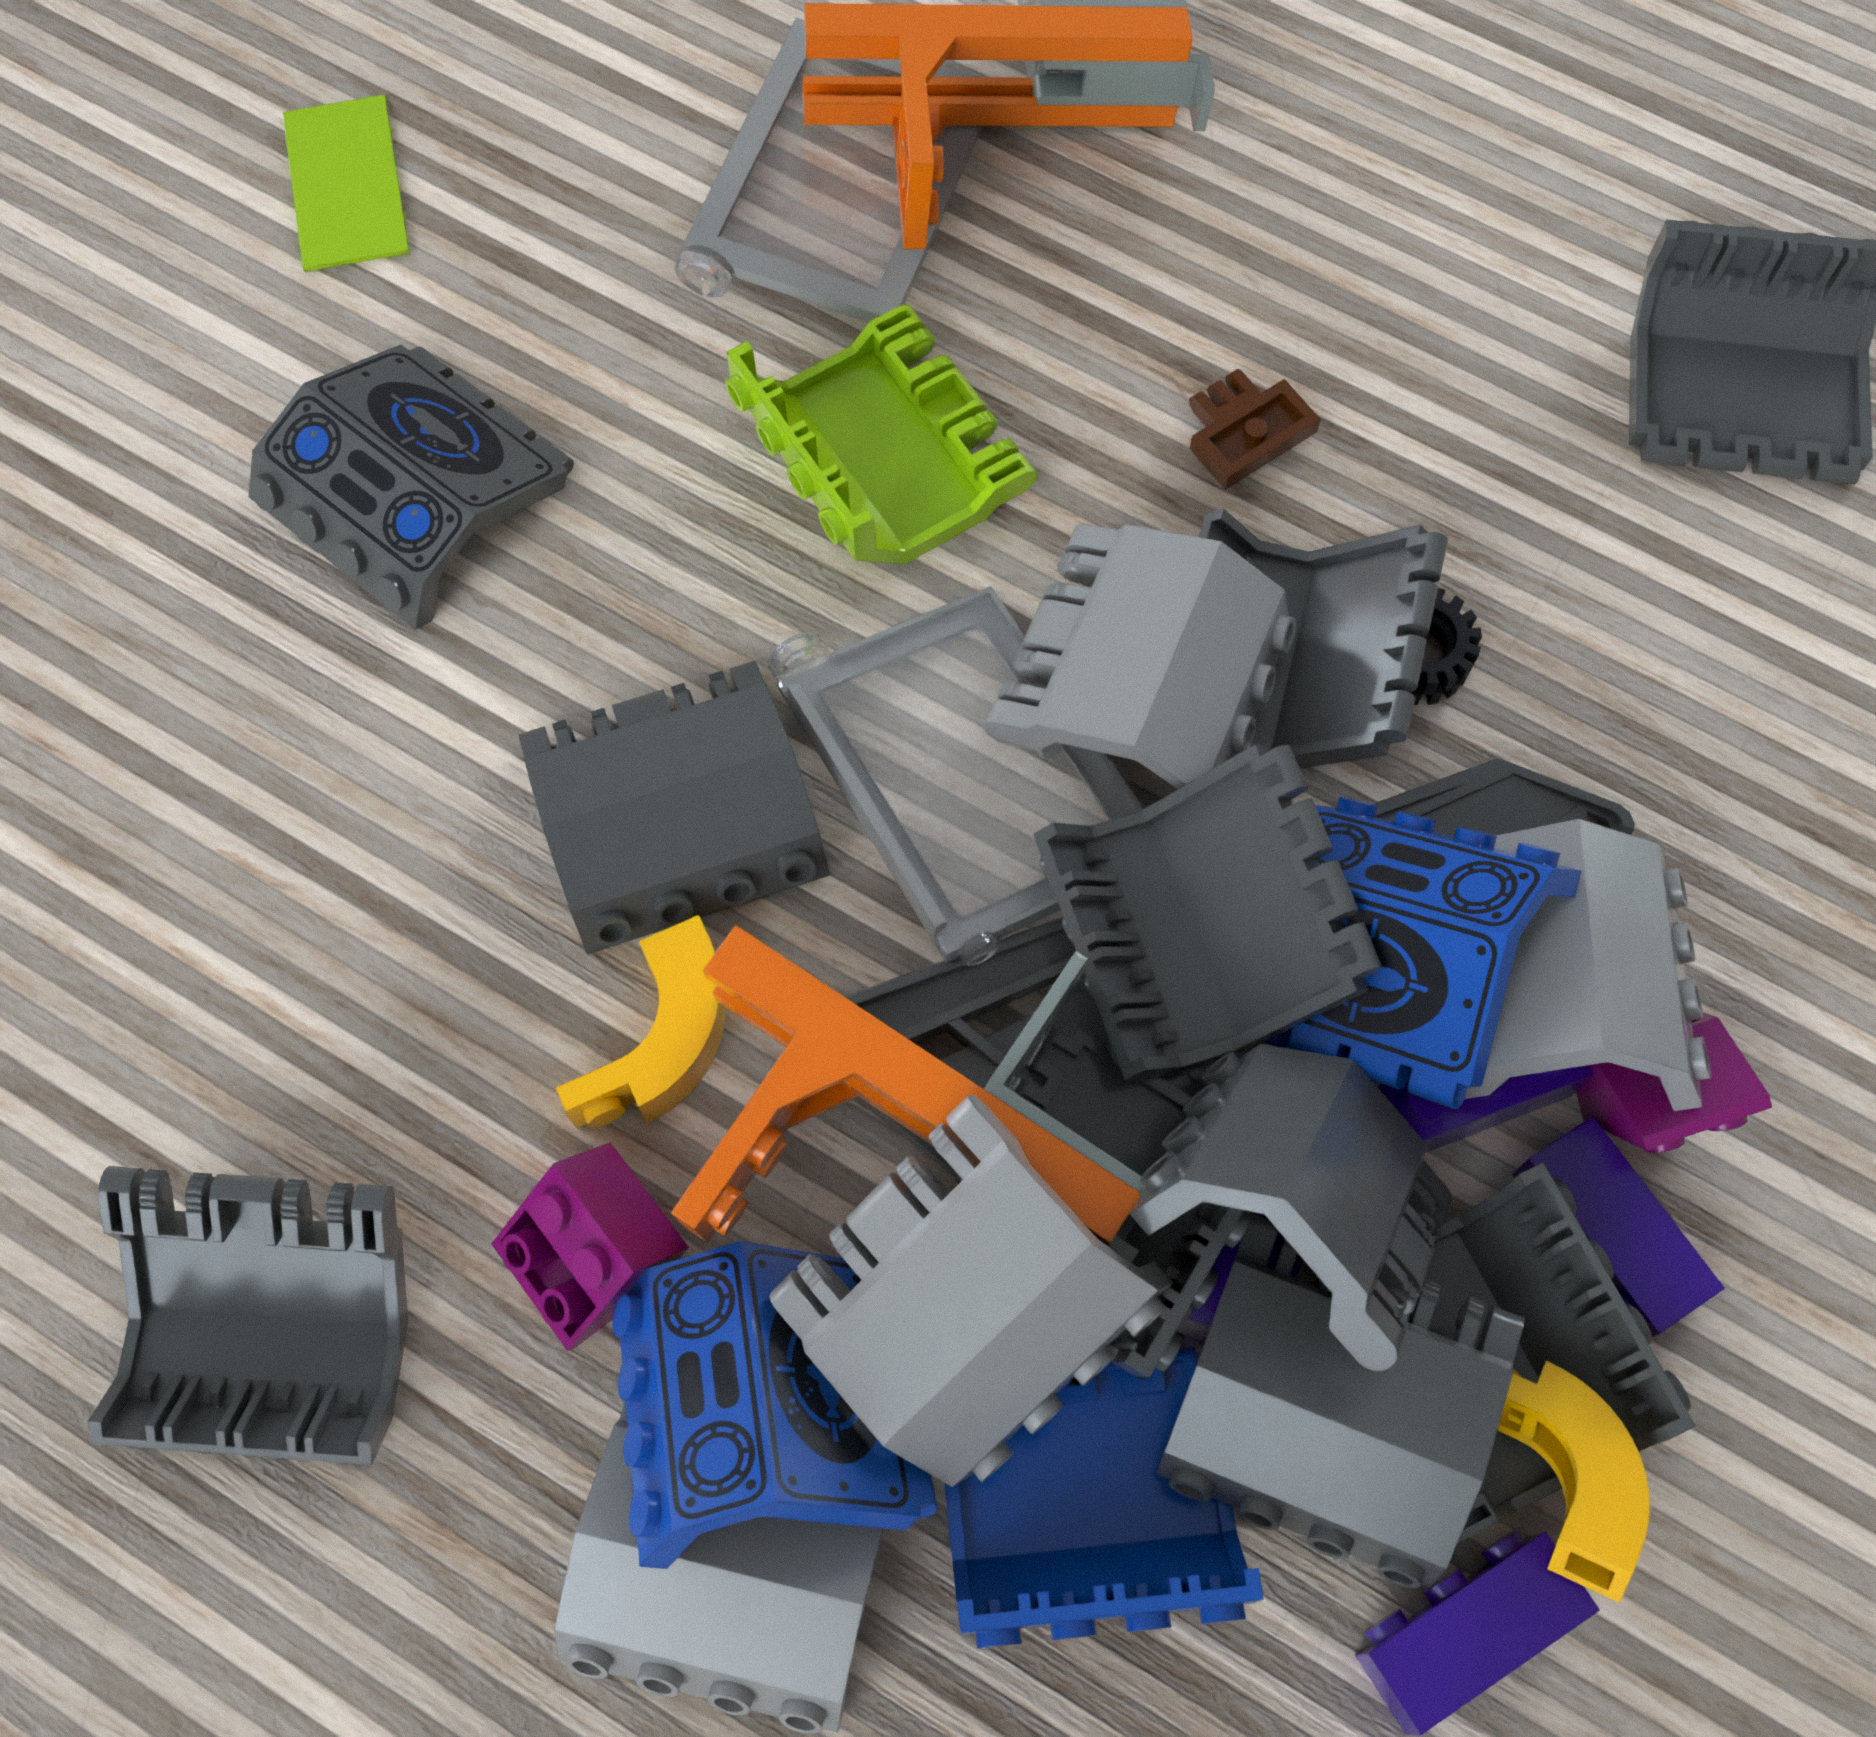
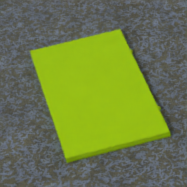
M385 94L283 112L304 272L409 254L405 218L407 216L403 212L391 134L393 128L390 127Z

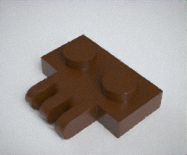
M1236 369L1226 375L1227 385L1218 380L1208 386L1207 392L1209 397L1203 392H1198L1189 398V404L1193 413L1206 426L1192 435L1190 450L1225 490L1317 433L1321 419L1285 379L1261 393L1240 369Z

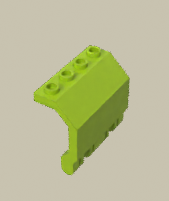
M907 304L900 305L871 320L848 348L785 381L775 380L773 376L769 378L757 377L754 352L748 341L727 351L730 378L725 380V385L734 405L742 413L746 410L750 411L757 421L755 424L756 430L766 450L772 456L778 453L782 456L788 465L786 470L789 480L797 494L803 500L811 497L820 510L818 517L828 538L835 545L843 542L855 561L907 564L986 520L997 507L1027 491L1036 482L1038 473L1009 437L998 440L995 444L992 443L974 454L970 453V449L994 434V431L998 429V420L991 411H988L985 403L946 354H940L932 360H927L910 370L907 369V367L916 363L917 360H922L923 357L928 356V353L935 347L934 343L936 342L935 337L929 329H926L923 321L913 308Z

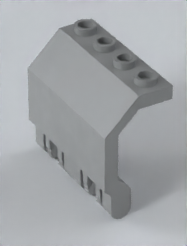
M1087 524L1077 525L1068 541L1065 553L1057 565V571H1060V575L1064 576V579H1068L1076 584L1081 583L1083 586L1091 588L1070 584L1063 585L1062 583L1057 584L1056 582L1050 584L1043 596L1044 600L1040 602L1022 641L1019 653H1017L1012 663V668L1016 670L1015 672L1020 677L1022 676L1032 682L1037 681L1040 684L1047 685L1045 689L1026 684L1019 685L1016 682L1004 683L997 696L998 700L994 702L984 724V730L990 737L999 742L1037 751L1057 742L1136 760L1179 789L1252 746L1256 730L1255 714L1260 702L1267 703L1270 700L1276 681L1275 664L1280 652L1287 653L1290 650L1295 635L1296 620L1295 617L1289 616L1285 590L1222 541L1125 524L1118 530Z
M1582 819L1496 835L1497 839L1494 848L1516 853L1518 843H1525L1560 852L1558 865L1581 870V875L1575 897L1547 896L1521 934L1482 1086L1468 1087L1465 1099L1488 1096L1510 1077L1609 1062L1660 1077L1674 1111L1703 1107L1699 1080L1710 1079L1711 1068L1704 1038H1693L1691 1021L1703 1019V1010L1695 978H1685L1684 963L1695 962V952L1688 923H1678L1676 908L1688 905L1685 884L1680 868H1667L1659 844Z
M969 1094L946 1117L950 1127L940 1123L928 1135L936 1151L963 1179L951 1192L943 1186L923 1162L908 1155L896 1167L898 1174L891 1172L846 1217V1222H841L829 1234V1239L832 1241L836 1251L861 1279L852 1290L846 1286L825 1261L821 1260L820 1257H816L815 1254H809L797 1266L798 1270L791 1271L769 1294L774 1308L801 1339L806 1355L880 1444L951 1487H954L973 1474L982 1483L996 1472L1014 1454L1006 1443L1023 1426L1033 1435L1053 1418L1064 1406L1056 1395L1073 1378H1076L1084 1386L1099 1374L1115 1358L1107 1346L1125 1329L1133 1337H1136L1166 1309V1306L1158 1297L1174 1283L1155 1261L1137 1268L1098 1240L1032 1167L1017 1138L987 1105L972 1094Z
M625 1402L620 1418L614 1424L575 1530L554 1630L558 1661L565 1662L570 1670L588 1678L603 1679L609 1673L636 1680L640 1688L657 1696L674 1697L679 1692L702 1697L707 1699L713 1708L727 1714L747 1715L752 1710L779 1717V1721L785 1727L800 1733L816 1734L821 1732L822 1729L838 1733L845 1708L849 1674L862 1614L884 1528L761 1516L699 1534L668 1569L640 1567L637 1536L631 1533L629 1527V1511L634 1496L631 1467L626 1465L623 1456L624 1439L628 1430Z

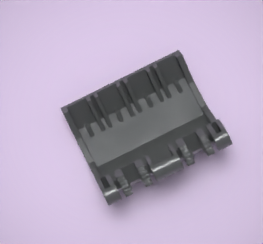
M756 661L729 668L736 691L733 693L730 692L723 671L710 674L709 688L713 699L695 705L691 692L686 689L684 683L671 686L678 709L671 712L664 689L614 704L612 708L619 727L615 730H611L604 708L591 711L593 717L591 724L595 736L577 742L573 730L567 725L566 720L553 723L552 726L558 748H552L545 726L518 734L541 824L571 915L587 955L665 930L697 915L700 918L830 876L820 832L793 748Z
M1264 1044L1258 1045L1240 1058L1234 1052L1226 1054L1215 1062L1203 1075L1202 1079L1207 1084L1206 1087L1193 1096L1184 1106L1183 1112L1188 1116L1186 1120L1173 1129L1162 1142L1163 1147L1167 1150L1165 1155L1153 1163L1140 1178L1145 1188L1129 1214L1148 1236L1202 1202L1264 1214L1332 1292L1329 1330L1363 1367L1373 1371H1384L1391 1368L1397 1360L1409 1322H1407L1409 1312L1413 1313L1437 1245L1434 1243L1436 1236H1440L1452 1204L1450 1190L1424 1161L1427 1144L1354 1059Z
M1541 1163L1520 1173L1498 1193L1462 1214L1445 1221L1440 1236H1436L1434 1243L1437 1245L1425 1278L1440 1285L1439 1304L1434 1316L1431 1318L1428 1331L1453 1340L1458 1312L1467 1301V1298L1469 1296L1485 1302V1309L1474 1349H1477L1484 1323L1492 1306L1524 1317V1326L1513 1368L1521 1377L1537 1384L1546 1361L1583 1381L1620 1418L1631 1435L1638 1452L1670 1440L1696 1427L1688 1413L1691 1404L1686 1390L1673 1373L1663 1370L1649 1346L1652 1342V1336L1646 1321L1635 1307L1624 1303L1611 1280L1614 1277V1271L1607 1254L1596 1241H1589L1576 1220L1577 1208L1570 1190L1558 1177L1552 1178L1545 1164ZM1319 1279L1312 1282L1311 1285L1317 1287ZM1409 1312L1407 1322L1409 1321L1411 1312ZM1497 1431L1482 1486L1458 1542L1561 1490L1560 1481L1546 1460L1528 1445Z
M108 1166L104 1170L99 1183V1205L103 1233L117 1239L119 1242L129 1320L117 1376L88 1420L91 1444L192 1451L202 1454L219 1453L258 1456L270 1459L285 1458L335 1462L338 1464L372 1465L393 1418L408 1327L402 1229L397 1227L393 1187L358 1184L354 1192L355 1187H353L352 1183L334 1182L326 1202L328 1221L325 1222L313 1221L310 1189L307 1180L288 1179V1182L285 1183L282 1178L218 1174L216 1177H213L212 1173L193 1172V1175H190V1180L187 1181L188 1185L185 1189L186 1211H175L172 1186H170L171 1179H169L170 1174L167 1173V1170L148 1169L145 1172L142 1168Z
M1253 1212L1252 1220L1242 1237L1156 1475L1168 1479L1169 1486L1187 1498L1205 1502L1209 1501L1211 1497L1238 1508L1237 1514L1254 1526L1267 1530H1277L1281 1526L1307 1537V1544L1321 1554L1337 1559H1347L1351 1555L1377 1566V1573L1393 1584L1412 1589L1419 1588L1420 1585L1430 1588L1447 1569L1482 1486L1514 1372L1513 1363L1525 1318L1492 1306L1484 1323L1477 1349H1474L1485 1309V1302L1470 1296L1467 1298V1301L1458 1312L1455 1322L1456 1330L1453 1340L1428 1331L1431 1318L1434 1316L1439 1304L1440 1285L1425 1279L1413 1313L1410 1314L1409 1325L1395 1364L1384 1371L1369 1370L1360 1365L1329 1330L1332 1292L1320 1278L1316 1287L1290 1276L1293 1265L1297 1264L1300 1255L1285 1238L1274 1269L1266 1267L1278 1230L1267 1217Z

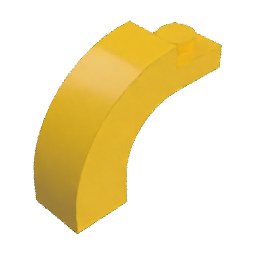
M699 915L639 941L658 988L659 1003L654 1024L640 1045L626 1056L555 1088L563 1108L575 1128L585 1124L590 1128L609 1124L625 1113V1106L634 1102L637 1103L648 1124L682 1102L700 1083L710 1068L723 1036L726 1007L714 999L712 992L717 985L706 979L703 973V969L711 960L715 951Z
M1546 1361L1536 1384L1521 1377L1514 1369L1497 1431L1521 1441L1540 1454L1554 1470L1565 1496V1523L1547 1569L1620 1603L1642 1551L1650 1515L1647 1476L1638 1449L1625 1425L1612 1408L1594 1390L1571 1373Z

